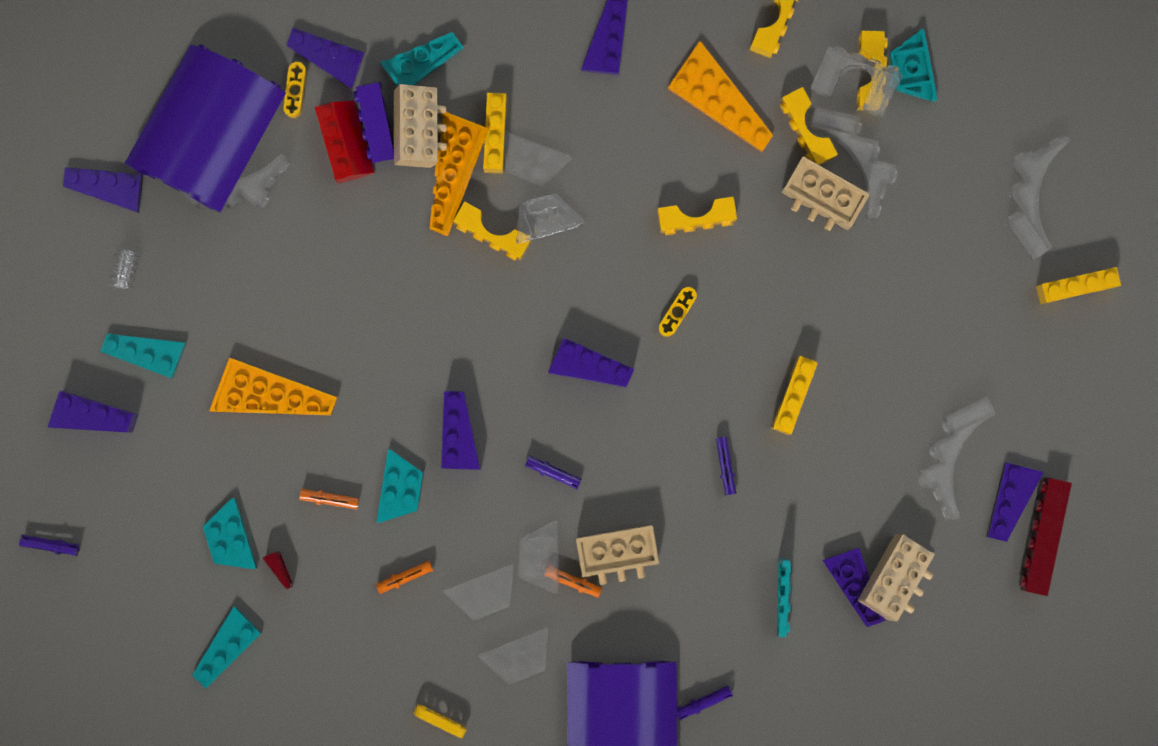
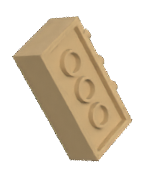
M400 84L394 90V165L432 168L438 163L437 150H446V143L437 142V131L446 132L445 124H437V113H446V106L437 105L436 87Z
M804 156L800 159L781 192L795 200L790 208L792 211L797 212L802 204L811 209L807 217L808 220L814 222L818 214L827 218L828 220L824 226V229L827 231H831L834 224L849 230L870 195Z
M653 525L576 538L582 577L598 575L600 585L607 584L606 573L617 571L618 580L622 582L626 581L625 570L636 568L637 577L644 578V566L659 564Z
M895 534L857 601L889 621L897 622L904 610L913 613L915 607L908 602L913 593L919 597L923 595L924 590L917 585L922 577L928 580L932 579L933 573L926 569L935 554L907 536Z

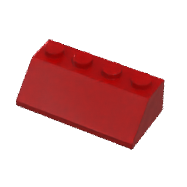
M354 100L330 102L314 107L335 181L340 184L375 174L371 159H368L367 144L363 138L362 127Z

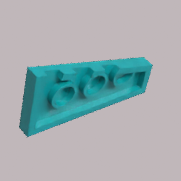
M453 32L425 45L417 46L413 50L398 54L394 58L384 60L380 64L397 86L400 84L415 86L462 51L464 47Z
M106 334L100 352L173 379L187 343Z
M778 558L776 634L778 637H786L787 633L790 632V621H787L788 613H790L788 598L791 593V583L789 582L791 563L786 558Z
M236 606L232 608L192 674L205 689L262 634Z

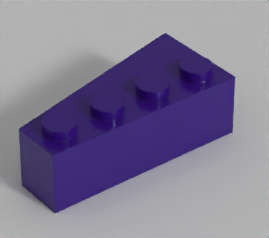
M381 81L357 86V91H354L356 103L359 102L361 110H358L360 122L363 121L365 129H362L364 141L368 140L369 148H366L368 159H372V163L394 159V144L391 131H389L388 115L385 112V99L380 90L382 88Z
M564 338L548 374L626 388L634 369Z
M59 391L48 428L133 433L139 414L70 392Z
M444 391L441 469L481 470L465 392Z

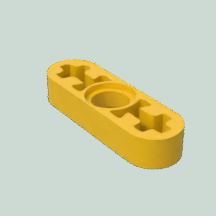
M293 62L288 69L283 109L286 115L291 118L300 116L303 106L307 70L300 62ZM297 67L302 70V73L298 74V80H302L301 82L295 81L296 74L293 70H296ZM293 85L300 86L299 94L292 95L290 88ZM289 97L299 99V101L295 100L294 105L298 109L294 110L293 113L288 109V107H292L293 102L291 99L289 100Z
M685 287L680 291L659 324V332L662 336H672L696 300L697 294L693 288ZM690 291L692 292L691 296L693 299L686 301L685 305H688V308H685L683 304L677 303L679 299L682 302L685 298L683 292L688 293ZM674 307L682 308L683 315L681 317L673 316L672 309ZM669 315L671 319L678 321L676 325L673 322L670 327L672 332L668 331L665 333L663 332L664 327L662 325L669 323L670 319H667Z
M417 704L413 711V714L418 718L459 738H463L467 731V728L420 704Z

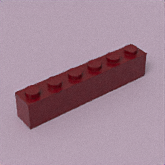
M1044 477V481L1040 483L1039 491L1041 496L1035 505L1037 514L1031 524L1033 533L1027 543V548H1029L1028 556H1025L1023 561V567H1025L1024 575H1021L1019 580L1020 590L1043 596H1048L1072 486L1070 482Z

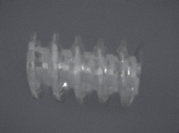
M116 248L121 251V253L115 254V257L119 260L113 261V264L118 268H112L111 271L116 275L110 276L114 283H109L108 286L125 290L133 288L129 281L135 280V278L130 273H136L137 270L132 268V266L138 265V262L133 259L140 258V255L132 251Z

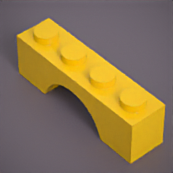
M773 0L778 7L779 18L769 27L758 28L750 47L751 51L771 58L773 53L777 54L781 43H778L779 37H784L788 27L785 25L787 18L791 19L795 8H792L794 1L798 2V0Z
M862 30L859 34L858 54L868 59L872 66L873 76L867 85L860 87L857 91V110L879 111L886 103V94H883V86H886L887 77L883 74L884 68L887 66V56H884V49H887L888 39L885 37V31Z
M801 87L782 97L780 108L784 114L787 113L791 129L793 131L796 130L799 136L797 138L798 143L807 152L806 158L818 165H822L834 159L838 154L830 138L817 137L807 129L805 114L812 103L804 88Z
M487 93L485 127L489 128L485 138L483 165L484 172L486 173L504 172V138L507 113L506 93Z
M734 196L715 199L711 210L706 215L696 218L683 214L677 205L657 209L660 233L665 232V235L676 234L677 230L692 232L697 227H703V230L712 229L717 224H721L722 227L731 226L737 220Z
M465 201L453 221L457 225L456 229L463 233H466V231L472 233V237L479 242L487 241L490 243V248L498 252L500 249L505 251L506 256L514 261L516 259L522 260L532 242V238L516 229L506 235L491 234L482 224V211Z
M1117 267L1040 284L1036 286L1041 305L1119 287L1121 282Z
M802 356L796 358L787 390L776 412L771 429L787 435L792 434L818 362Z

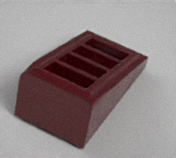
M277 551L262 557L286 589L293 587V582L281 552Z

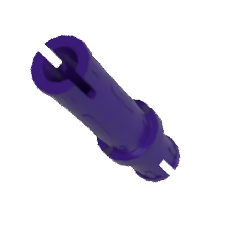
M716 438L722 474L720 479L723 480L725 495L737 494L734 482L735 472L733 473L728 438ZM722 448H724L725 459H726V465H725V461H724V455H723V449H722ZM726 468H727V470H728V477H729V482H730V484H728Z
M529 455L525 467L539 472L540 475L551 477L576 490L582 481V478L556 468L547 461L538 460Z
M22 534L19 540L20 547L51 551L57 555L62 553L78 556L76 552L80 551V544L64 542L62 539L50 540Z
M726 685L699 699H692L690 703L677 708L680 721L695 713L700 714V711L733 697L729 686Z

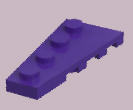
M607 0L581 71L619 75L628 0Z
M292 28L286 44L288 48L353 89L365 56L364 52L296 28Z
M65 167L63 186L139 213L143 175Z
M1007 462L1004 463L986 537L1005 542L1008 541L1044 472Z
M859 548L822 560L866 627L885 621L883 616L857 601L870 579Z

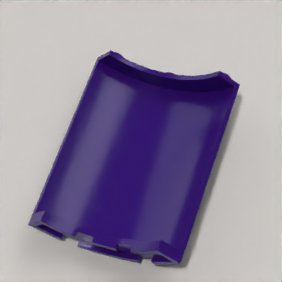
M199 44V46L190 45L124 164L153 179L158 178L164 184L178 191L181 190L187 194L191 193L190 198L211 210L221 213L286 92L280 89V84L272 80L270 82L258 74L243 67V63L235 58L230 60L210 51L202 44Z
M664 660L642 662V664H631L630 662H614L613 664L590 661L567 662V746H677V662Z

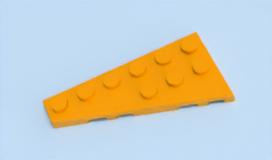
M699 41L668 89L762 152L773 137V134L705 46Z
M446 112L440 114L442 124L446 125V132H439V134L441 135L440 143H446L447 148L445 151L437 150L438 163L435 166V176L437 178L436 186H433L435 198L434 205L431 206L429 229L448 236L489 128Z
M229 358L209 412L332 415L338 397Z

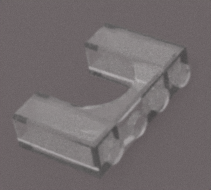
M829 46L810 89L817 95L832 99L840 79L846 73L852 70L866 71L871 75L872 86L863 109L866 113L884 119L902 75L895 66L888 65L886 67L880 65L881 62L870 58L869 61L863 59L861 54L855 52L849 54L846 53L844 48L839 46L832 48Z

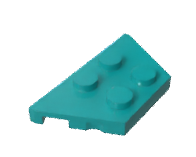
M921 29L889 53L895 90L917 98L937 102L938 98L925 31Z
M389 449L387 451L376 523L418 511L424 473Z
M232 498L203 526L213 562L220 565L256 569L257 565L236 498Z

